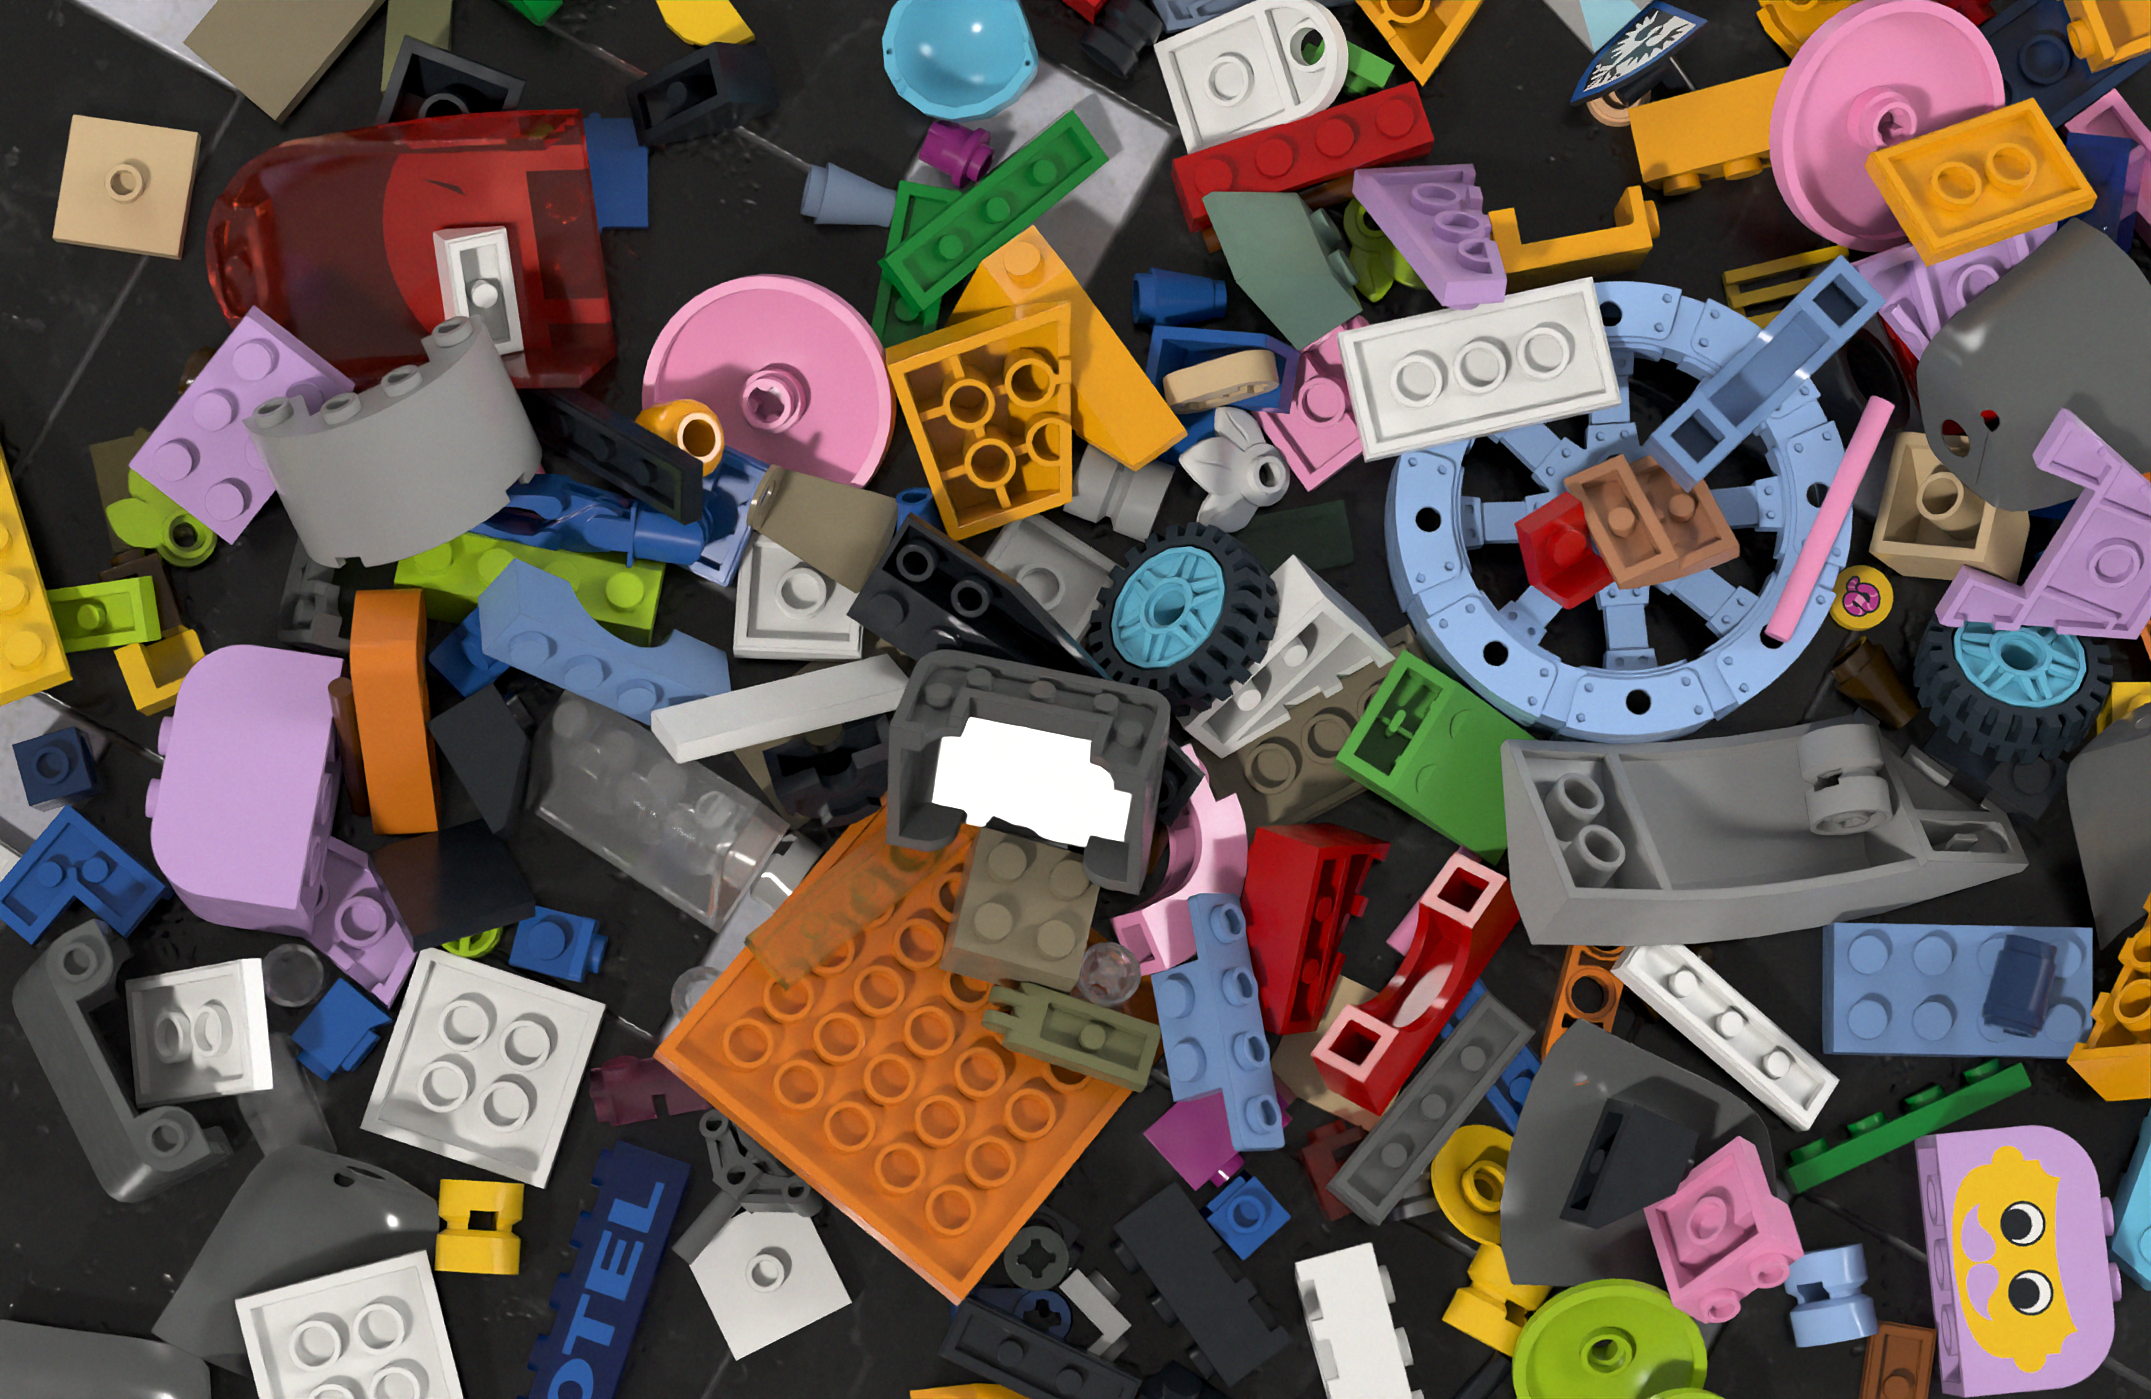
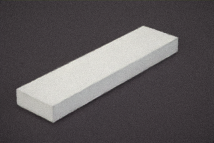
M883 654L651 711V730L676 763L680 764L896 710L909 682V678L888 654Z
M1683 944L1626 946L1610 970L1619 980L1796 1132L1809 1130L1840 1081Z

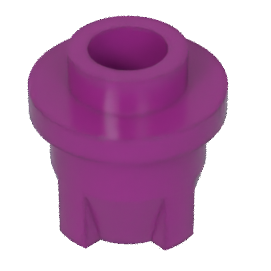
M941 119L937 122L934 121L929 128L923 148L919 153V160L951 176V183L963 189L971 180L977 182L987 174L995 157V149L989 146L991 139L989 131L981 127L973 131L958 123Z

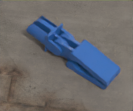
M535 474L529 483L520 484L519 479H517L506 490L510 502L486 521L467 532L556 552L558 549L572 552H609L611 550L628 552L627 567L632 568L636 559L693 565L699 559L706 543L709 541L714 523L712 514L705 506H702L701 520L684 526L638 498H623L620 494L576 482L566 475ZM509 507H520L524 509L534 510L538 514L528 513Z

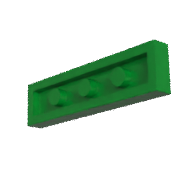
M1073 109L1065 111L877 263L914 313L923 311L977 268L983 259L1009 242L1108 162L1109 158Z
M1999 1057L1993 1058L1963 1072L1968 1083L1945 1093L1941 1084L1934 1085L1906 1098L1905 1101L1910 1110L1887 1120L1881 1110L1849 1124L1847 1127L1852 1137L1829 1147L1825 1138L1822 1137L1789 1152L1793 1164L1778 1170L1789 1194L1801 1193L2031 1087L2032 1084L2022 1063L2008 1064L2003 1067Z

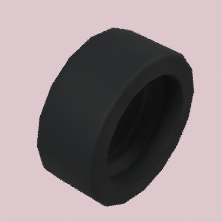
M1863 327L1809 377L1821 395L1817 401L1827 421L1834 420L1843 448L1845 449L1848 448L1871 396L1885 399L1895 406L1879 443L1904 430L1910 419V398L1904 378L1895 360L1882 342Z

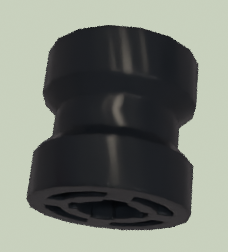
M1109 0L1105 5V17L1099 24L1090 25L1079 38L1078 43L1098 64L1117 77L1126 80L1139 65L1138 55L1143 48L1154 45L1166 28L1161 20L1138 0Z

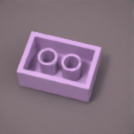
M253 305L141 446L128 466L232 545L276 490L242 420L252 416L254 409L267 400L282 396L290 399L301 393L307 403L310 414L313 415L320 412L322 405L331 398L343 393L352 392L356 384Z

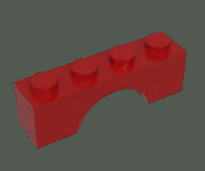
M1412 81L1320 111L1294 122L1283 123L1173 159L1171 177L1190 233H1194L1213 226L1202 201V198L1211 192L1291 193L1316 183L1353 174L1355 169H1367L1378 164L1381 168H1392L1429 156L1435 140L1415 82Z
M1457 852L1452 854L1419 901V916L1415 935L1409 951L1394 977L1370 1001L1361 1005L1347 1003L1311 1053L1329 1090L1379 1117L1383 1114L1521 917L1507 877Z

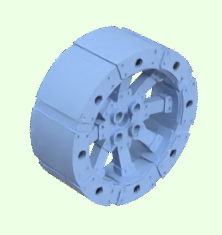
M1645 282L1594 283L1601 316L1621 318V321L1615 326H1604L1622 401L1621 405L1588 413L1589 425L1585 429L1583 449L1566 437L1560 440L1543 423L1488 435L1487 437L1496 444L1501 441L1533 472L1531 477L1543 490L1544 493L1526 496L1523 502L1481 503L1478 497L1461 496L1465 467L1461 466L1464 454L1467 455L1476 438L1399 455L1391 471L1385 503L1384 544L1391 585L1401 614H1407L1416 632L1415 637L1431 665L1464 686L1524 731L1528 730L1549 737V741L1614 744L1669 742L1694 733L1714 717L1719 721L1770 685L1798 658L1820 628L1836 596L1832 589L1837 575L1846 566L1852 532V503L1789 643L1783 642L1781 647L1770 649L1765 647L1760 640L1761 629L1768 625L1845 451L1834 420L1827 421L1817 401L1821 395L1811 379L1808 378L1753 431L1755 437L1761 435L1767 446L1768 452L1765 454L1772 477L1756 480L1751 486L1710 490L1731 529L1755 527V531L1777 532L1773 559H1777L1774 572L1766 577L1758 596L1741 586L1735 589L1710 568L1679 579L1652 585L1667 595L1672 592L1708 621L1705 625L1720 639L1698 655L1700 658L1689 663L1685 659L1658 667L1654 648H1648L1644 607L1649 603V586L1619 590L1615 582L1595 594L1598 610H1603L1607 651L1603 654V669L1588 666L1576 668L1561 662V658L1537 646L1547 632L1544 627L1558 613L1562 606L1530 585L1515 603L1511 600L1500 611H1497L1482 590L1478 591L1471 577L1472 568L1466 551L1480 549L1483 544L1519 543L1514 523L1567 491L1563 479L1621 454L1625 456L1628 464L1650 455L1639 445L1635 422L1630 423L1628 380L1633 375L1634 358L1655 362L1663 358L1678 363L1677 369L1700 380V383L1691 394L1692 396L1763 330L1741 314L1709 298L1703 303L1682 296V289ZM1812 484H1815L1818 507L1812 506L1806 497L1807 489ZM1432 508L1436 514L1440 515L1441 524L1437 530L1424 532L1417 526L1416 515L1421 509ZM1590 535L1593 551L1602 557ZM1500 642L1507 648L1508 658L1503 665L1491 666L1484 660L1483 649L1488 643ZM1642 690L1650 698L1651 705L1645 714L1636 715L1628 710L1626 697L1631 691Z

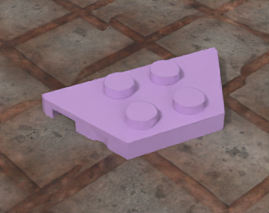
M2058 221L1926 267L1911 242L1850 264L1887 301L1878 311L1879 314L1920 361L1925 348L1942 327L1971 301L2055 234Z

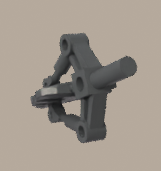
M711 1109L701 1118L699 1129L706 1138L714 1176L712 1181L721 1190L671 1249L691 1265L741 1206L751 1214L754 1212L798 1213L802 1217H812L822 1209L824 1197L718 1109ZM743 1146L748 1150L747 1153H745Z

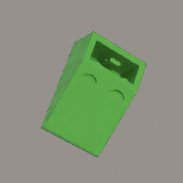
M1403 649L1331 766L1495 867L1508 847L1500 746L1506 739H1537L1464 686Z

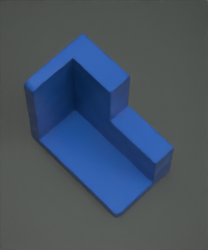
M1154 325L1145 374L1165 400L1162 380L1163 377L1172 372L1242 351L1269 350L1275 355L1279 386L1270 392L1221 407L1290 414L1300 351L1269 335L1261 333ZM1216 408L1198 413L1175 414L1186 429L1188 436L1155 459L1174 467H1182L1179 457L1183 452L1201 440L1216 437L1214 428Z
M66 804L0 882V919L31 945L37 946L78 898L122 936L128 937L161 898L169 901L175 894V890L82 810Z

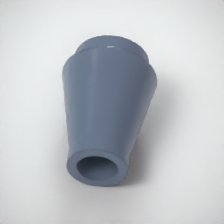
M830 162L827 163L826 168L811 165L804 187L800 214L814 217V224L878 225L888 228L894 212L897 191L883 188Z

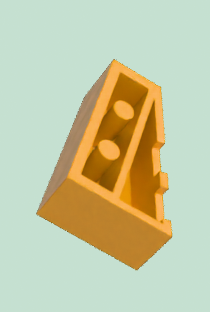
M1788 67L1627 109L1643 183L1655 190L1663 189L1665 196H1674L1701 188L1700 181L1724 176L1726 180H1737L1759 174L1763 171V168L1772 167L1769 147L1770 122L1776 95Z

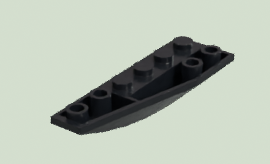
M912 512L905 518L846 614L917 662L921 657L933 651L957 650L1114 681L1019 582ZM1169 737L1155 818L1171 827L1205 774Z

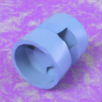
M1862 1243L1804 1252L1801 1258L1789 1265L1790 1275L1784 1281L1786 1293L1797 1297L1798 1302L1790 1311L1796 1347L1830 1344L1880 1333L1873 1297L1863 1294L1861 1286L1869 1279Z

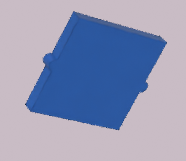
M593 112L589 115V118L543 119V144L583 143L587 168L543 169L544 230H590L593 235L598 236L603 232V229H649L648 147H639L632 118H601L599 113Z

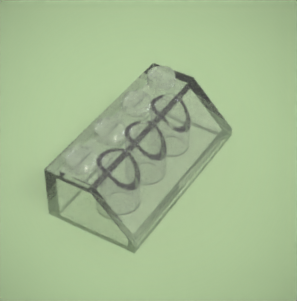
M566 689L534 735L526 808L718 934L790 827L789 823L760 801L697 761L676 763L654 734L626 716Z

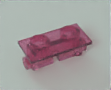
M631 1055L618 1056L604 1061L599 1068L590 1069L591 1099L594 1098L598 1123L610 1121L611 1126L615 1127L657 1118L653 1096L665 1094L669 1116L714 1108L713 1105L654 1057L638 1060L637 1057Z

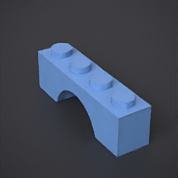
M1842 255L1838 256L1737 356L1671 415L1647 439L1642 447L1689 493L1860 330L1887 301Z
M514 558L478 597L483 654L651 726V711L731 692L725 651L675 629L654 648H644L624 642L606 631L586 612L568 581L517 558Z

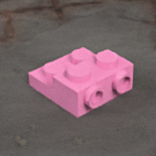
M1357 315L1352 320L1350 318L1300 350L1290 414L1250 411L1308 492L1318 488L1363 454L1336 338L1338 332L1370 326L1360 315Z
M1740 1136L1692 1169L1688 1177L1679 1184L1676 1194L1643 1208L1673 1307L1704 1324L1709 1322L1722 1323L1734 1318L1741 1309L1739 1302L1741 1299L1758 1287L1772 1288L1782 1284L1790 1275L1789 1265L1804 1255L1788 1204L1771 1195L1756 1146Z

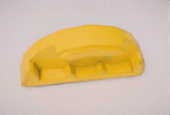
M656 0L667 26L687 44H696L701 47H705L713 42L745 45L755 40L753 32L729 0Z

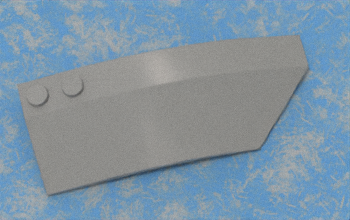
M1860 706L1851 715L1787 728L1727 737L1633 744L1506 739L1500 746L1511 892L1531 944L1599 946L1678 945L1753 938L1803 930L1885 913L2022 872L2029 865V862L2005 811L1985 797L1977 804L1949 784L1954 774L1911 744L1906 751L1896 746L1881 734L1878 727L1880 721ZM1866 724L1876 727L1879 730L1884 760L1883 768L1876 773V776L1882 777L1888 783L1893 813L1892 820L1875 829L1855 834L1826 836L1810 831L1805 792L1812 787V784L1801 779L1796 748L1797 740L1814 730L1835 725Z

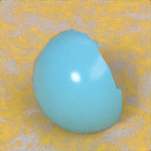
M898 0L891 9L882 37L884 68L898 94L927 116L955 123L990 119L1016 103L1035 78L1039 66L1038 52L1033 34L1020 0Z

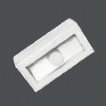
M504 226L434 231L433 241L445 320L457 316L470 318L480 313L499 355L524 350L506 228Z

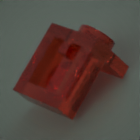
M1342 1118L1307 1132L1311 1145L1297 1150L1326 1222L1353 1213L1350 1208L1325 1188L1346 1161L1344 1159L1335 1163L1331 1151L1366 1137L1362 1125L1347 1130Z

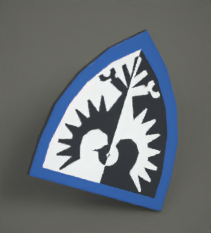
M1656 0L1614 36L1592 60L1578 81L1570 104L1572 107H1576L1614 91L1618 99L1627 108H1630L1661 81H1663L1673 97L1697 91L1698 88L1675 54L1711 26L1706 19Z

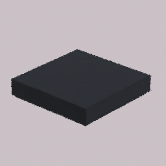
M484 818L367 851L368 868L413 953L536 917L534 897L502 840L492 833Z

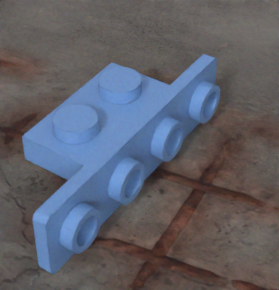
M1198 893L1188 898V906L1198 960L1151 975L1174 1102L1194 1101L1223 1092L1232 1145L1235 1151H1266L1282 1148L1285 1145L1281 1124L1282 1115L1275 1092L1269 1059L1270 1050L1264 1033L1258 1000V985L1253 973L1246 936V921L1242 913L1240 899L1237 894Z

